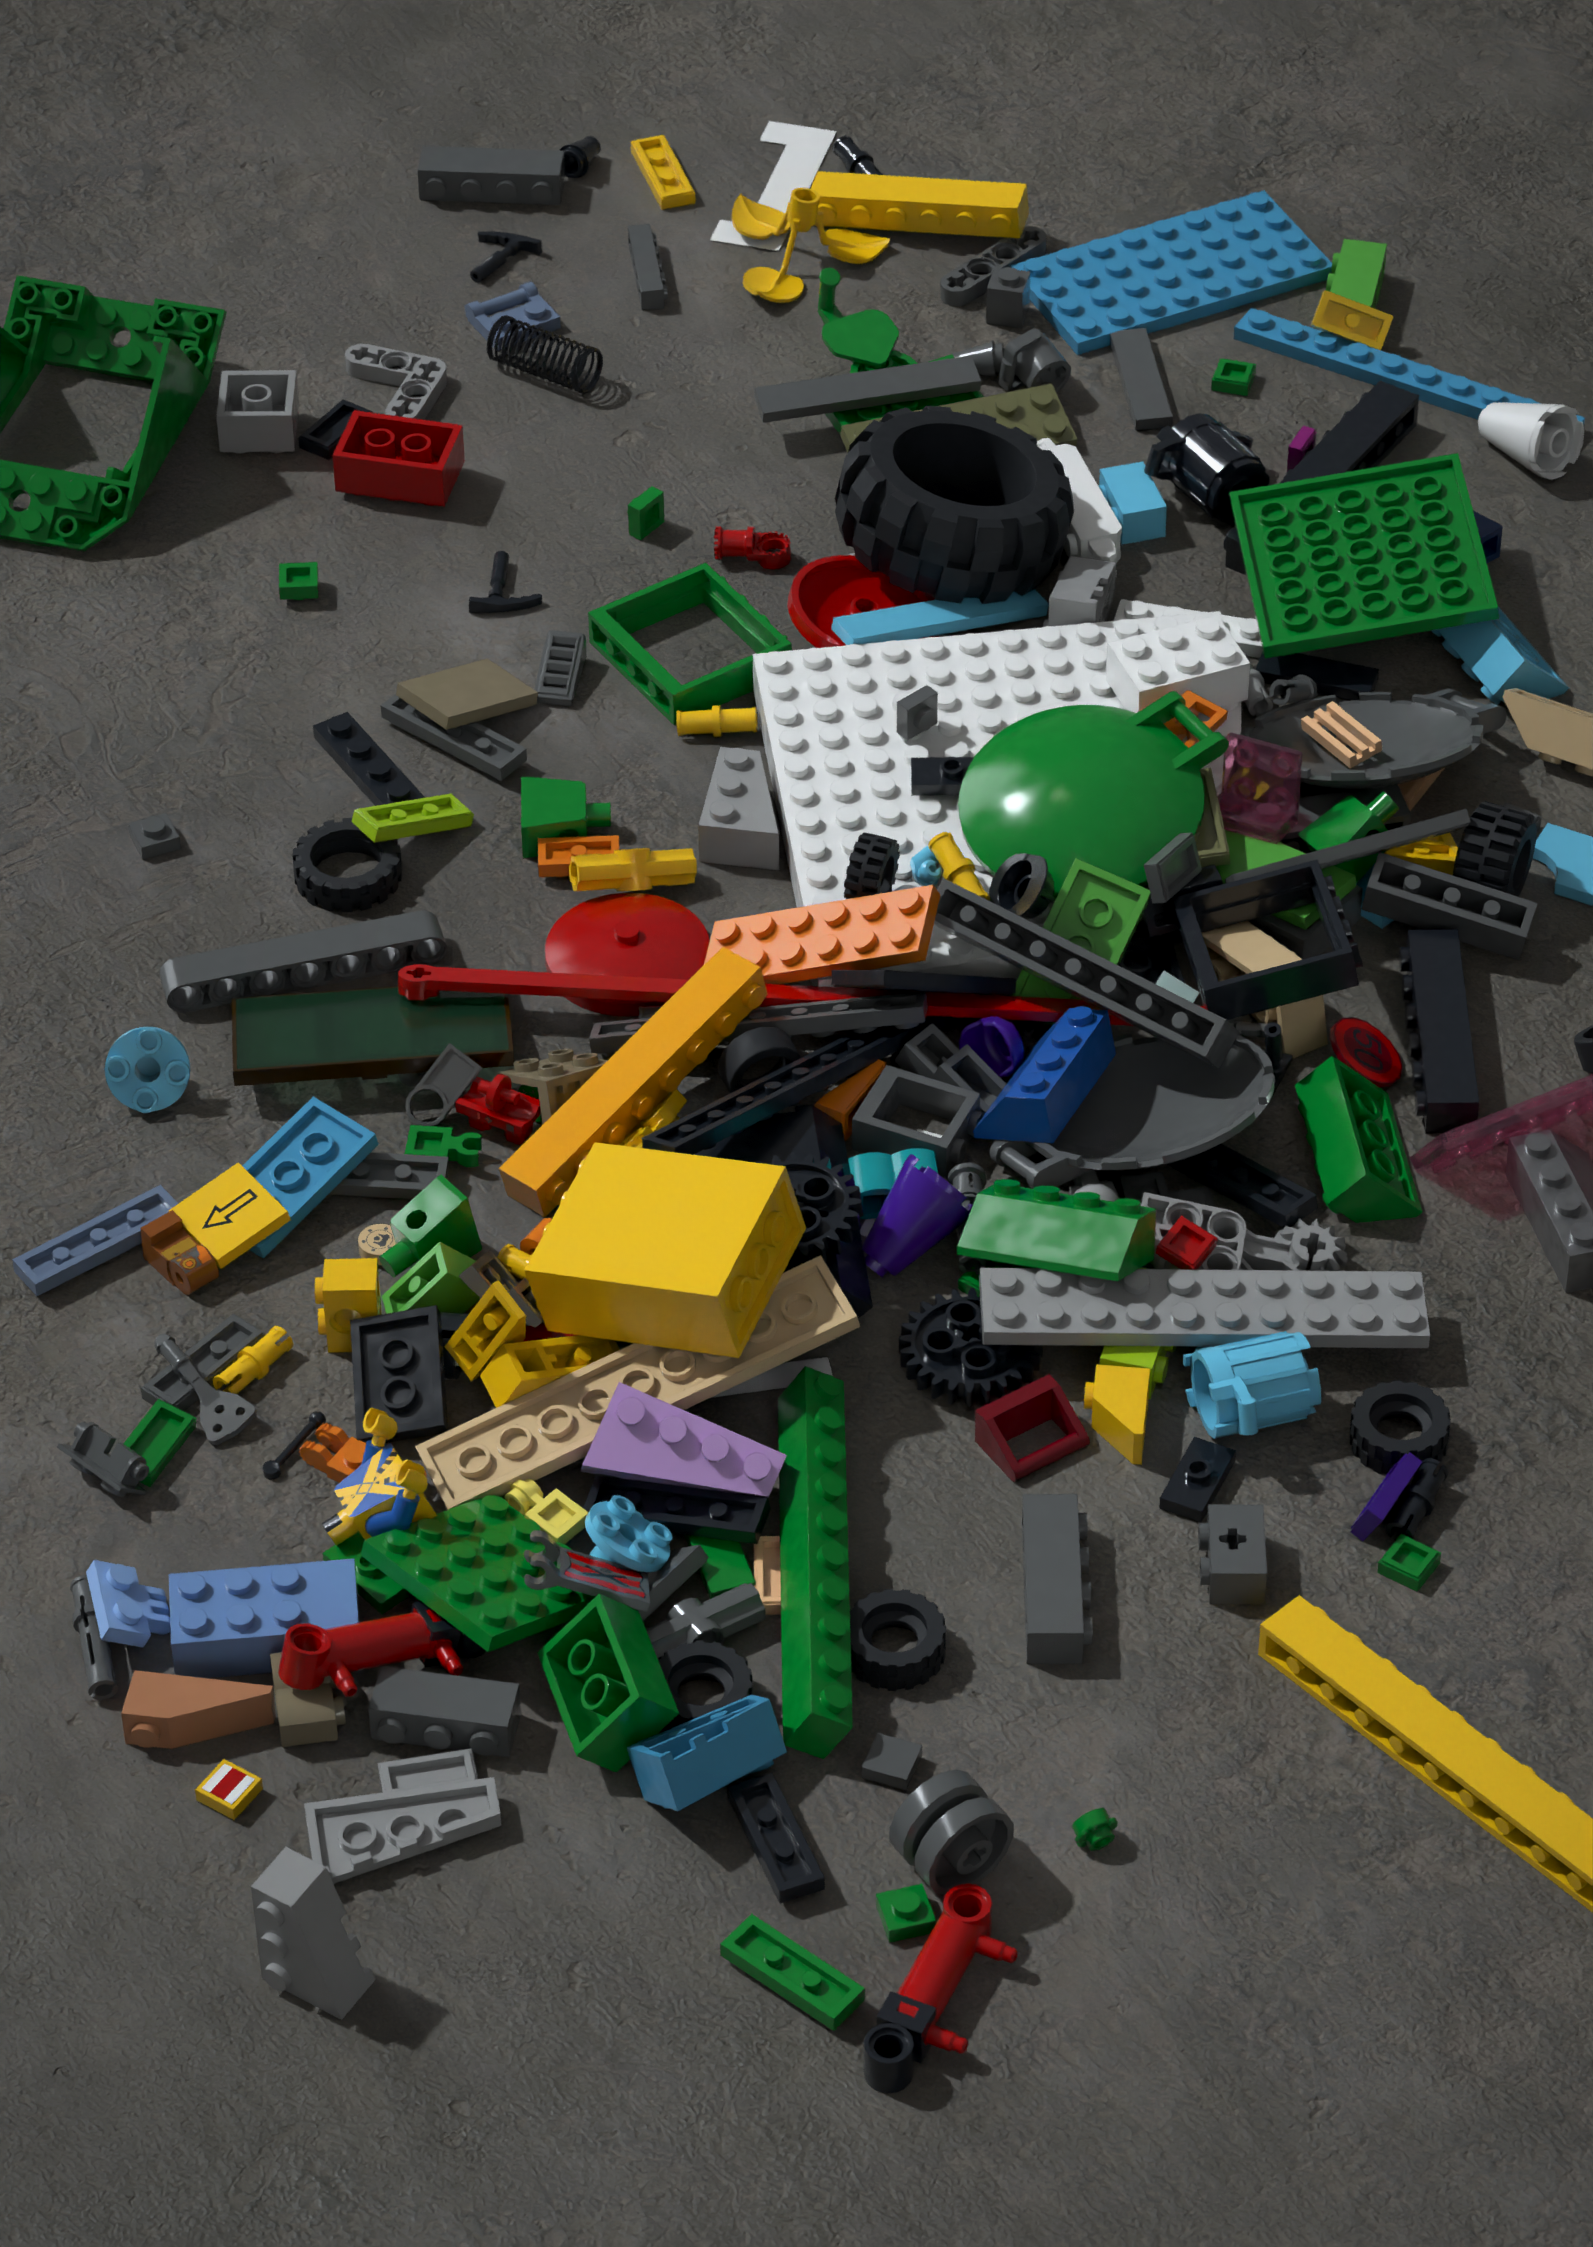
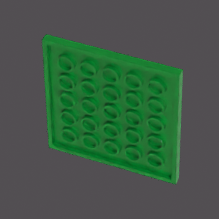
M1458 453L1229 492L1264 658L1499 619L1498 604Z

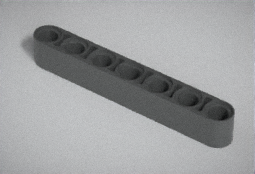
M416 911L176 957L162 965L159 977L168 1006L176 1012H190L231 1004L232 998L278 995L397 972L405 966L414 964L432 965L444 958L448 947L437 916L429 911Z

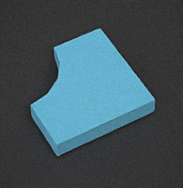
M1547 823L1536 840L1533 858L1544 863L1554 873L1556 879L1554 894L1593 906V837Z

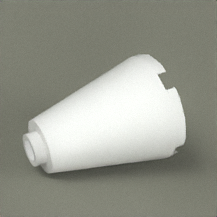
M1493 402L1482 410L1478 418L1479 433L1484 439L1539 477L1550 480L1562 477L1566 473L1562 470L1568 462L1574 464L1583 445L1584 425L1583 422L1577 420L1576 414H1579L1578 411L1564 404Z

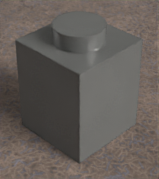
M994 267L987 286L986 324L1022 329L1030 307V271L1017 270L1011 267Z

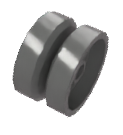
M957 1769L939 1773L916 1788L896 1811L889 1828V1842L909 1865L915 1866L917 1873L935 1893L945 1895L951 1888L959 1884L969 1883L975 1885L984 1879L1005 1856L1014 1837V1823L993 1799L988 1798L983 1788L968 1772Z

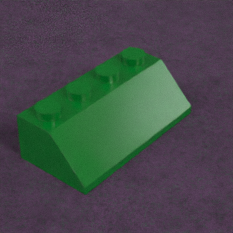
M1331 1056L1295 1084L1299 1099L1298 1110L1305 1121L1308 1132L1306 1139L1313 1150L1316 1161L1314 1168L1321 1179L1324 1190L1322 1197L1325 1204L1335 1214L1341 1213L1355 1223L1417 1217L1422 1213V1208L1388 1093L1334 1056Z
M996 1180L992 1186L977 1193L957 1245V1255L1120 1281L1154 1260L1156 1208L1140 1206L1141 1202L1136 1199L1122 1198L1113 1202L1100 1200V1195L1093 1192H1078L1074 1195L1060 1193V1189L1055 1186H1037L1031 1189L1020 1187V1182L1016 1180Z

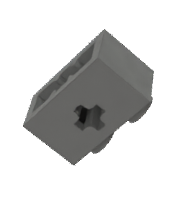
M1208 1504L1207 1523H1199L1198 1549L1199 1551H1207V1557H1200V1585H1209V1604H1265L1267 1563L1264 1506Z

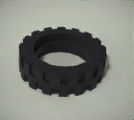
M342 818V822L329 820L323 822L322 827H312L307 831L308 835L306 837L301 836L298 839L297 848L293 849L294 881L299 894L302 897L306 895L307 902L314 906L320 904L327 911H333L334 908L341 909L342 912H353L355 908H361V911L370 909L372 904L376 902L379 904L385 902L388 899V894H394L399 888L398 882L402 881L401 848L398 845V839L374 843L352 823V818ZM345 852L362 853L373 857L379 862L374 869L367 873L349 878L333 877L322 873L316 868L321 861L328 857Z

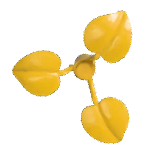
M796 188L792 190L790 202H788L785 213L753 202L741 193L738 195L732 209L733 227L737 232L749 238L763 240L769 238L772 234L780 236L787 233L791 228L780 271L778 272L768 267H755L747 270L743 276L742 283L748 292L776 303L794 301L803 292V281L796 276L786 274L797 232H808L816 223L820 242L823 245H828L829 255L838 260L853 264H863L874 260L888 247L890 238L847 229H829L825 232L822 221L824 213L818 211L820 195L809 188Z

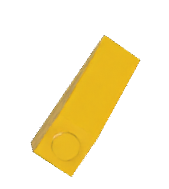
M497 1280L491 1284L444 1347L467 1377L473 1381L481 1375L503 1344L523 1342L526 1338V1315L501 1282Z
M580 1335L508 1343L501 1346L480 1377L497 1408L620 1349L615 1340Z

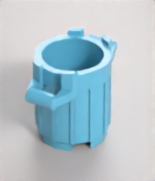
M1284 1331L1214 1347L1199 1346L1195 1349L1194 1353L1183 1355V1365L1185 1367L1190 1366L1192 1388L1185 1389L1187 1400L1191 1407H1197L1202 1424L1209 1436L1215 1439L1234 1434L1254 1435L1258 1432V1429L1307 1419L1308 1415L1316 1413L1313 1406L1321 1404L1318 1368L1309 1369L1306 1359L1301 1353V1350L1311 1348L1302 1333H1287Z

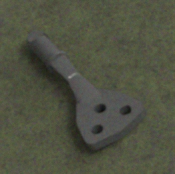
M160 1334L156 1337L154 1345L157 1352L165 1357L176 1374L181 1375L193 1386L200 1399V1422L210 1444L219 1445L238 1435L257 1416V1411L253 1404L237 1394L215 1390L202 1379L193 1366L192 1358L185 1355L171 1335ZM220 1409H224L222 1413H217ZM244 1411L243 1415L238 1416V1413ZM218 1428H222L220 1432H215Z

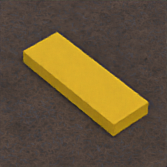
M664 135L630 141L631 153L661 210L696 203L695 191Z

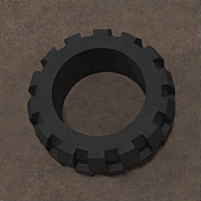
M925 406L922 411L917 412L903 408L886 413L880 421L873 420L850 444L848 454L844 458L834 498L836 503L835 514L840 533L845 545L854 548L855 558L872 573L882 572L889 577V583L911 593L918 590L935 595L934 600L961 603L963 598H978L982 604L1003 602L1009 598L1013 591L1023 596L1036 589L1058 566L1074 514L1069 477L1065 476L1062 463L1051 450L1040 449L1037 446V439L1018 427L1010 429L996 423V418L974 411H971L970 414L953 412L950 407Z

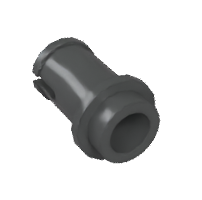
M1297 675L1291 680H1276L1270 687V697H1282L1273 700L1277 705L1312 699L1317 695L1316 683L1307 675Z

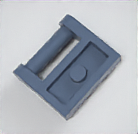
M533 282L524 283L516 291L479 303L474 301L465 305V314L468 321L486 341L494 323L501 316L505 315L515 318L516 321L527 322L530 326L541 327L544 331L552 332L561 329L560 316L538 294V290ZM523 303H524V305H522V306H519V307H516V308L507 310V311H505V312H500V311H503V310H506V309H509V308H512V307H514V306H517V305H520V304H523ZM510 321L504 326L503 330L501 331L498 340L497 351L501 350L505 332L511 325ZM522 328L518 331L517 340L514 345L517 344L522 334ZM529 330L525 333L524 341L529 336ZM509 332V334H508V336H507V339H506V342H505V347H506V345H507V343H508V340H509V337H510V332ZM495 335L494 341H493V348H494V345H495L496 335Z

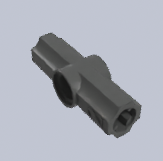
M744 1583L703 1603L697 1598L682 1600L670 1610L666 1620L647 1628L646 1631L657 1658L661 1659L666 1651L669 1649L673 1650L679 1644L686 1642L690 1644L695 1643V1641H704L706 1643L718 1642L723 1644L726 1637L765 1620L766 1611L757 1589L752 1583L748 1585Z

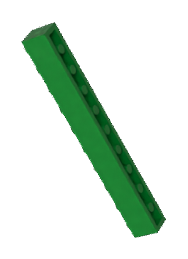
M804 1366L778 1397L779 1452L787 1455L779 1472L783 1741L785 1746L825 1759L853 1728L844 1381Z

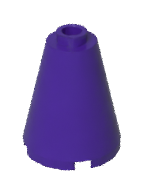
M912 1154L905 1160L862 1245V1250L867 1254L865 1257L866 1265L880 1277H883L887 1272L894 1277L966 1222L973 1204H968L964 1208L961 1204L965 1201L966 1197L929 1166L927 1168L922 1166L919 1170L914 1167L920 1159Z

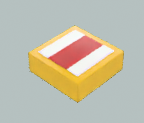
M223 1759L195 1789L196 1800L235 1820L263 1790L262 1778Z

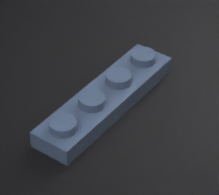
M159 1185L12 1259L14 1272L36 1296H39L141 1244L140 1228L168 1213V1210L179 1203Z

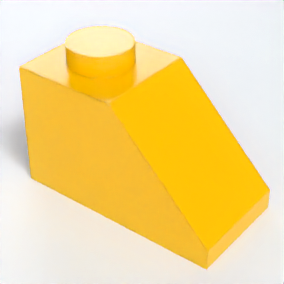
M1096 1364L1095 1381L1086 1382L1084 1394V1409H1092L1091 1428L1132 1464L1142 1465L1149 1401L1150 1369Z

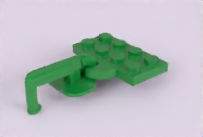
M825 268L820 272L818 314L825 324L822 328L821 337L834 356L852 361L850 373L917 364L912 357L893 350L899 338V330L886 313L869 309L844 317L835 305L836 286L841 280L839 272L834 268ZM952 354L932 361L950 359L955 357ZM980 391L826 413L825 415L840 435L842 425L882 418L888 412L903 408L917 411L924 409L925 406H942L984 396Z

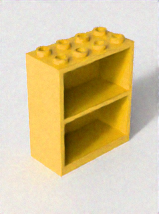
M594 1142L586 1159L581 1161L578 1173L570 1188L562 1195L560 1206L554 1217L545 1226L543 1236L534 1253L528 1257L524 1269L525 1278L530 1284L537 1309L542 1315L547 1331L740 1358L804 1234L806 1226L786 1166Z

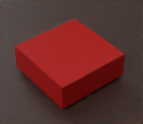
M1180 1216L1157 1245L1156 1254L1181 1270H1198L1217 1246L1218 1238L1185 1217Z

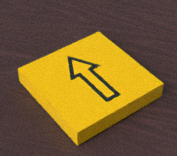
M239 1162L168 1210H173L182 1219L183 1229L199 1245H203L209 1250L220 1269L291 1221L288 1211Z

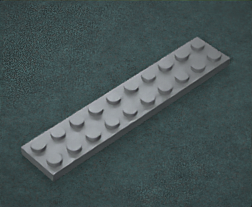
M980 1268L979 1273L983 1345L1218 1346L1284 1331L1287 1333H1302L1311 1347L1428 1348L1430 1341L1422 1272L1138 1269L1120 1281L1040 1268Z

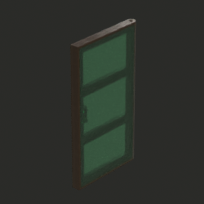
M398 986L232 998L230 1005L232 1009L234 1086L362 1077V1080L388 1078L387 1075L422 1073L430 1069L449 1043L482 1068L514 1066L508 994L440 991L438 996L429 997L425 1000H409L406 996L399 994Z

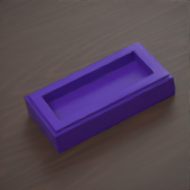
M1410 1452L1408 1454L1405 1453L1392 1467L1350 1527L1352 1529L1350 1532L1364 1541L1384 1520L1421 1465L1422 1461Z

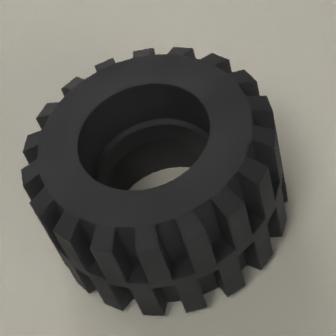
M1483 801L1471 815L1469 825L1465 827L1455 858L1453 876L1519 897L1527 879L1535 850L1537 829L1534 815Z

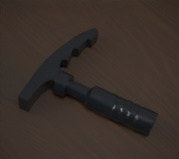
M478 232L479 242L500 243L505 245V249L496 251L471 270L470 277L474 282L480 283L505 264L509 256H515L520 250L540 255L543 253L542 241L505 232Z
M498 551L494 555L490 580L492 589L486 598H469V613L509 612L532 608L542 604V594H532V596H522L521 598H503L504 593L502 589L506 584L509 554L505 551Z
M1272 1022L1265 1026L1264 1035L1266 1054L1272 1062L1275 1076L1274 1095L1293 1060V1055L1283 1053L1281 1026Z

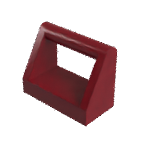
M1050 1374L975 1410V1442L1013 1482L1090 1444L1089 1436L1061 1386ZM1050 1419L1067 1435L1019 1460H1016L1006 1442Z

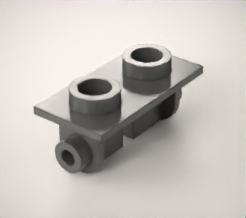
M81 1422L76 1426L74 1430V1437L76 1439L72 1445L58 1444L57 1448L71 1457L69 1463L74 1468L86 1474L97 1475L102 1479L100 1485L108 1492L120 1497H125L126 1493L146 1495L147 1491L137 1484L144 1480L149 1473L146 1459L123 1443H117L110 1455L109 1452L116 1438L94 1422Z

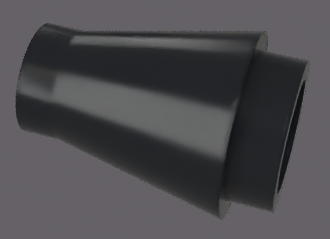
M587 136L582 140L567 144L559 150L564 151L565 176L579 178L587 173L593 160L601 151V145L595 137Z

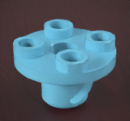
M139 1027L124 1033L114 1042L108 1052L104 1070L109 1089L122 1104L142 1113H150L167 1108L181 1097L189 1082L191 1066L185 1047L173 1034L157 1027Z
M614 1495L610 1501H602L593 1505L586 1515V1530L592 1541L596 1544L589 1554L590 1556L618 1563L640 1572L658 1571L670 1556L669 1543L673 1538L672 1533L666 1526L644 1519L642 1514L636 1511L633 1503L627 1498Z

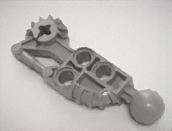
M1087 1184L1075 1192L1097 1193L1100 1195V1200L1114 1202L1120 1199L1112 1189L1101 1184ZM1143 1193L1140 1206L1156 1208L1154 1260L1145 1265L1147 1268L1179 1269L1158 1256L1156 1248L1180 1216L1185 1217L1218 1238L1217 1246L1198 1270L1256 1269L1305 1271L1309 1258H1312L1309 1271H1342L1346 1267L1348 1258L1346 1257L1347 1253L1344 1252L1346 1247L1345 1238L1334 1237V1225L1326 1229L1321 1228L1318 1218L1309 1226L1299 1218L1293 1228L1285 1226L1274 1238L1256 1235L1246 1229L1243 1217L1237 1212L1156 1194Z

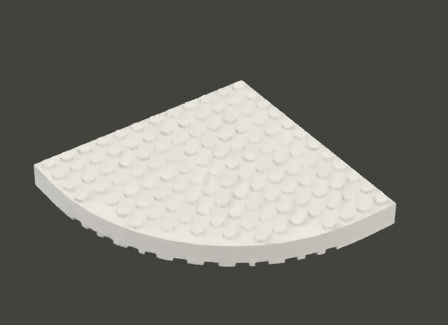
M1221 612L1164 615L1150 618L1122 619L1118 621L1045 626L1042 628L976 634L968 633L944 637L892 640L878 643L753 654V692L796 906L803 907L845 900L844 891L846 888L844 887V881L847 878L846 869L850 863L849 858L854 851L855 842H858V837L864 832L891 838L899 843L898 852H900V857L897 861L899 866L895 874L896 880L892 886V891L922 887L913 878L910 866L911 858L926 847L933 837L942 832H950L964 857L971 859L975 865L974 873L984 890L989 894L994 876L978 862L964 839L959 818V795H911V758L975 757L990 739L1009 725L1032 714L1052 708L1071 705H1103L1125 709L1106 680L1107 643L1218 615L1223 622ZM928 685L938 692L937 724L907 741L897 733V702ZM1241 702L1221 707L1228 711L1227 720L1215 732H1220L1229 741V746L1223 755L1201 768L1212 769L1222 818H1225L1227 813L1226 803L1228 801L1229 783L1233 774L1237 772L1239 763ZM1199 712L1198 718L1201 721H1208L1210 717ZM1187 736L1182 740L1183 743L1188 740ZM939 863L936 864L937 869L941 867ZM942 867L941 877L939 878L938 883L934 885L936 889L939 887L943 879L944 870L942 869ZM1049 904L1047 909L1036 918L1026 920L1043 927L1053 904ZM935 924L931 934L926 961L872 969L1015 978L1016 981L1022 969L954 936ZM832 976L811 979L812 986L834 987V985H831Z

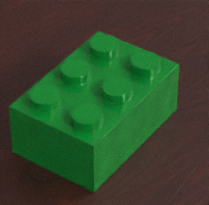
M600 1593L537 1652L573 1749L579 1758L617 1772L630 1760L626 1747L657 1735L679 1714L639 1611Z

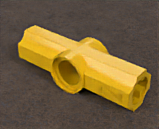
M650 848L613 850L614 853L612 854L599 853L571 856L569 865V878L573 891L603 889L639 891L650 890L652 886L688 885L689 883H695V876L697 874V862L693 854V848L650 851Z

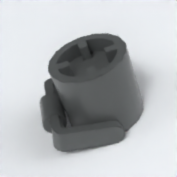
M1031 329L1006 345L999 375V385L1007 392H1011L1023 385L1031 388L1052 383L1055 391L1058 392L1069 380L1071 366L1045 334L1041 333L1038 329Z

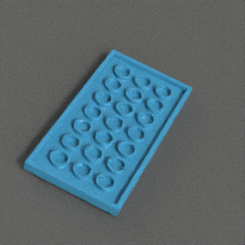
M1264 190L1230 201L1220 202L1200 210L1189 211L1183 215L1166 220H1159L1139 228L1125 230L1112 236L1094 239L1088 243L1061 249L1051 254L1030 258L1024 262L1010 265V267L1017 270L1030 271V301L1077 355L1110 346V333L1127 329L1146 328L1149 334L1325 281L1328 278V274L1331 273L1332 262Z

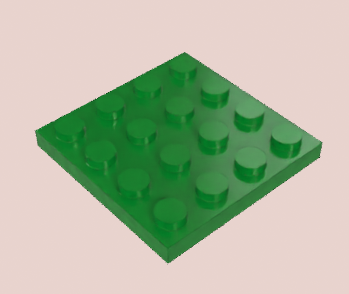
M488 1495L437 1513V1516L432 1519L425 1518L412 1522L406 1530L393 1529L365 1539L361 1551L363 1558L487 1652L570 1621L595 1598L594 1596L560 1586L535 1590L525 1584L524 1577L526 1574L535 1578L545 1574V1570L542 1567L533 1566L524 1558L525 1550H530L533 1553H539L544 1550L545 1546L541 1542L530 1540V1533L540 1530V1526L530 1519H524V1515L510 1506L505 1499L495 1495ZM556 1542L560 1547L571 1550L569 1546ZM557 1561L552 1562L557 1567Z

